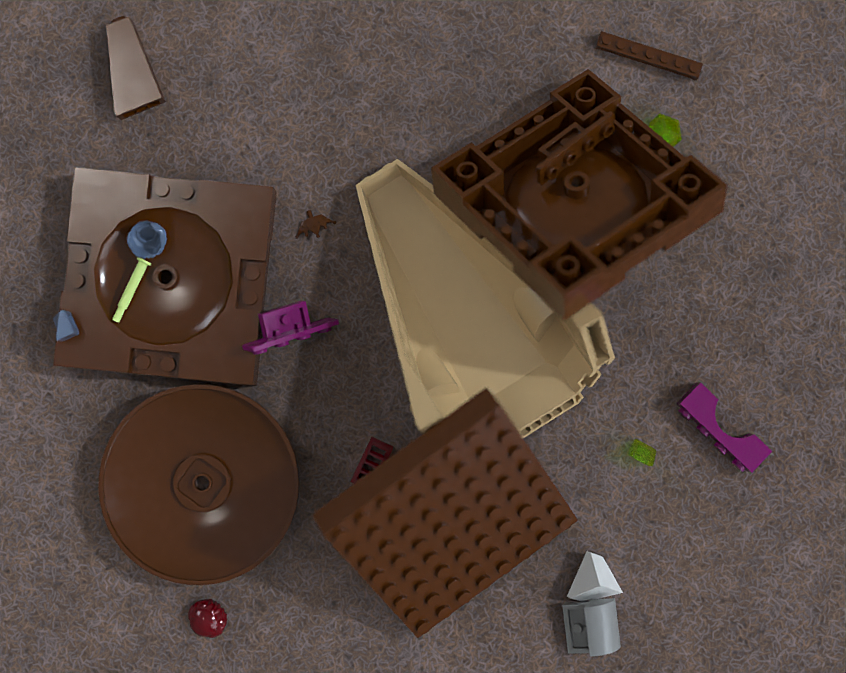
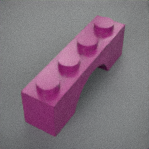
M696 382L676 403L680 407L678 412L688 421L692 418L698 424L696 429L705 438L710 436L716 442L714 447L723 455L728 453L734 459L731 463L739 471L743 472L746 470L752 473L772 453V450L755 434L749 433L742 437H731L724 433L717 424L715 417L718 399L701 382Z

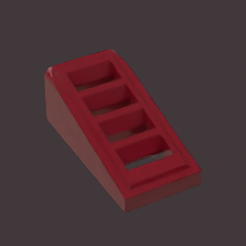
M371 437L350 482L355 484L361 479L358 477L360 473L367 475L371 472L362 468L364 463L373 468L379 466V464L367 459L368 455L382 460V464L389 458L394 447ZM374 445L386 451L385 455L383 456L371 450L372 446Z

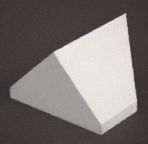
M586 551L567 597L586 602L591 599L623 593L604 558Z

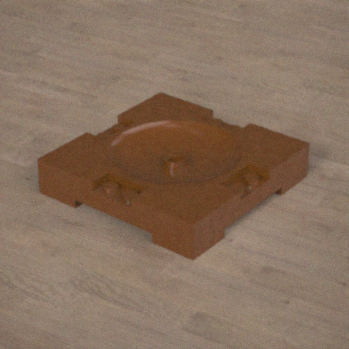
M589 69L552 91L549 101L481 144L475 146L471 142L431 167L434 195L480 240L486 238L513 265V272L563 321L625 280L626 272L661 248L667 251L722 213L727 192V184L691 154L687 157L683 156L622 105L621 96ZM609 111L615 114V129L609 137L604 138L591 151L580 156L574 164L567 166L559 172L554 179L549 180L542 186L537 182L536 167L544 161L538 156L539 148L574 122L587 129Z
M75 167L67 242H69L65 286L64 291H61L59 312L62 310L71 312L80 333L63 342L56 340L53 366L257 385L260 354L254 355L250 351H245L242 345L262 339L258 314L264 312L277 197L274 187L209 180L195 181L155 177L148 174ZM147 220L157 223L166 231L167 242L164 250L154 258L143 259L150 262L151 265L147 266L120 322L113 321V316L118 308L117 305L139 261L137 260L138 256L132 253L127 244V235L132 227L140 221ZM170 271L173 276L172 281L164 284L162 276L165 272Z

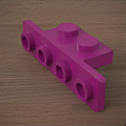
M298 301L259 313L258 317L263 338L243 344L242 347L243 350L250 351L254 355L267 352L268 347L288 345L289 340H304L310 338V334L314 332H329L332 330V326L339 324V320L324 318L310 323L306 301Z

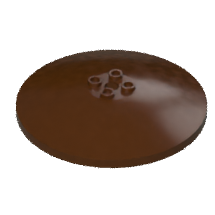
M195 384L179 386L157 393L136 406L121 421L105 448L99 471L98 490L101 510L106 525L118 546L132 561L147 572L164 580L186 585H210L225 582L247 573L262 563L275 550L287 533L294 518L299 497L300 480L298 464L291 442L281 425L268 410L250 397L235 390L214 385ZM199 476H205L209 480L207 489L201 490L197 487L196 480Z

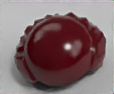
M204 599L196 602L189 609L188 619L190 620V627L195 634L209 638L222 634L227 624V614L220 603L212 599Z

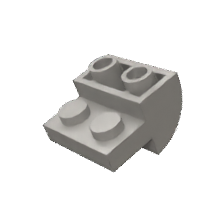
M615 598L591 599L589 602H565L562 605L568 654L589 653L590 656H600L620 649L621 643Z

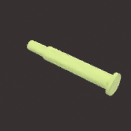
M137 257L139 261L112 319L118 323L125 309L127 310L147 266L151 265L150 262Z

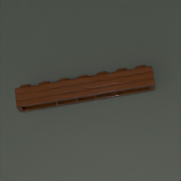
M601 31L595 49L673 72L695 81L699 78L703 63Z

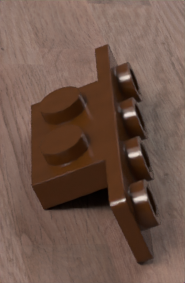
M609 111L587 129L574 122L539 148L538 156L544 161L536 167L537 182L542 186L549 180L554 179L559 172L567 166L574 164L580 156L591 151L604 138L609 137L615 129V114Z

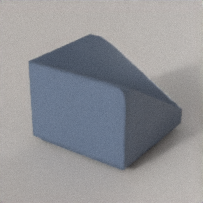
M62 310L53 318L57 328V341L63 342L79 335L80 332L71 312Z

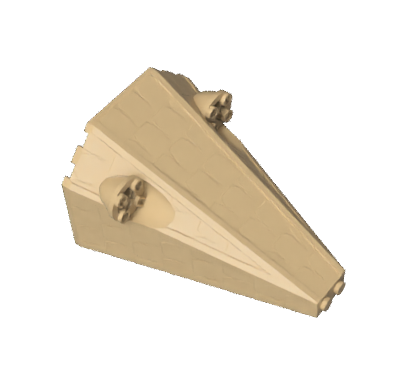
M396 159L392 163L386 164L382 169L371 176L365 177L360 183L356 184L368 238L409 393L410 412L414 416L415 423L422 434L486 387L502 406L523 438L580 403L584 398L581 394L586 385L592 387L601 376L599 368L605 363L610 364L615 358L603 315L598 308L590 303L563 321L513 272V265L486 238L480 240L434 195L431 183L400 160Z

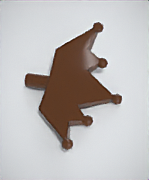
M308 210L307 215L309 219L301 222L295 238L298 239L302 233L307 237L309 231L319 238L321 226L327 229V223L336 224V221H332L322 214L313 217L311 210Z

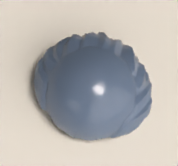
M147 220L138 222L127 235V244L132 253L142 259H150L160 255L167 242L165 229L159 224Z

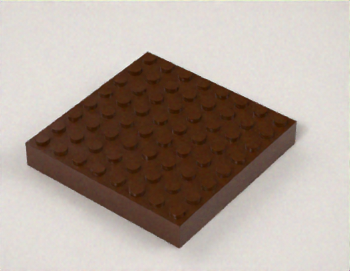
M487 387L312 514L323 536L417 638L429 632L431 628L443 619L448 618L462 605L468 603L481 591L487 589L500 577L509 573L511 569L525 559H528L534 552L548 544L553 538L578 521L517 428Z

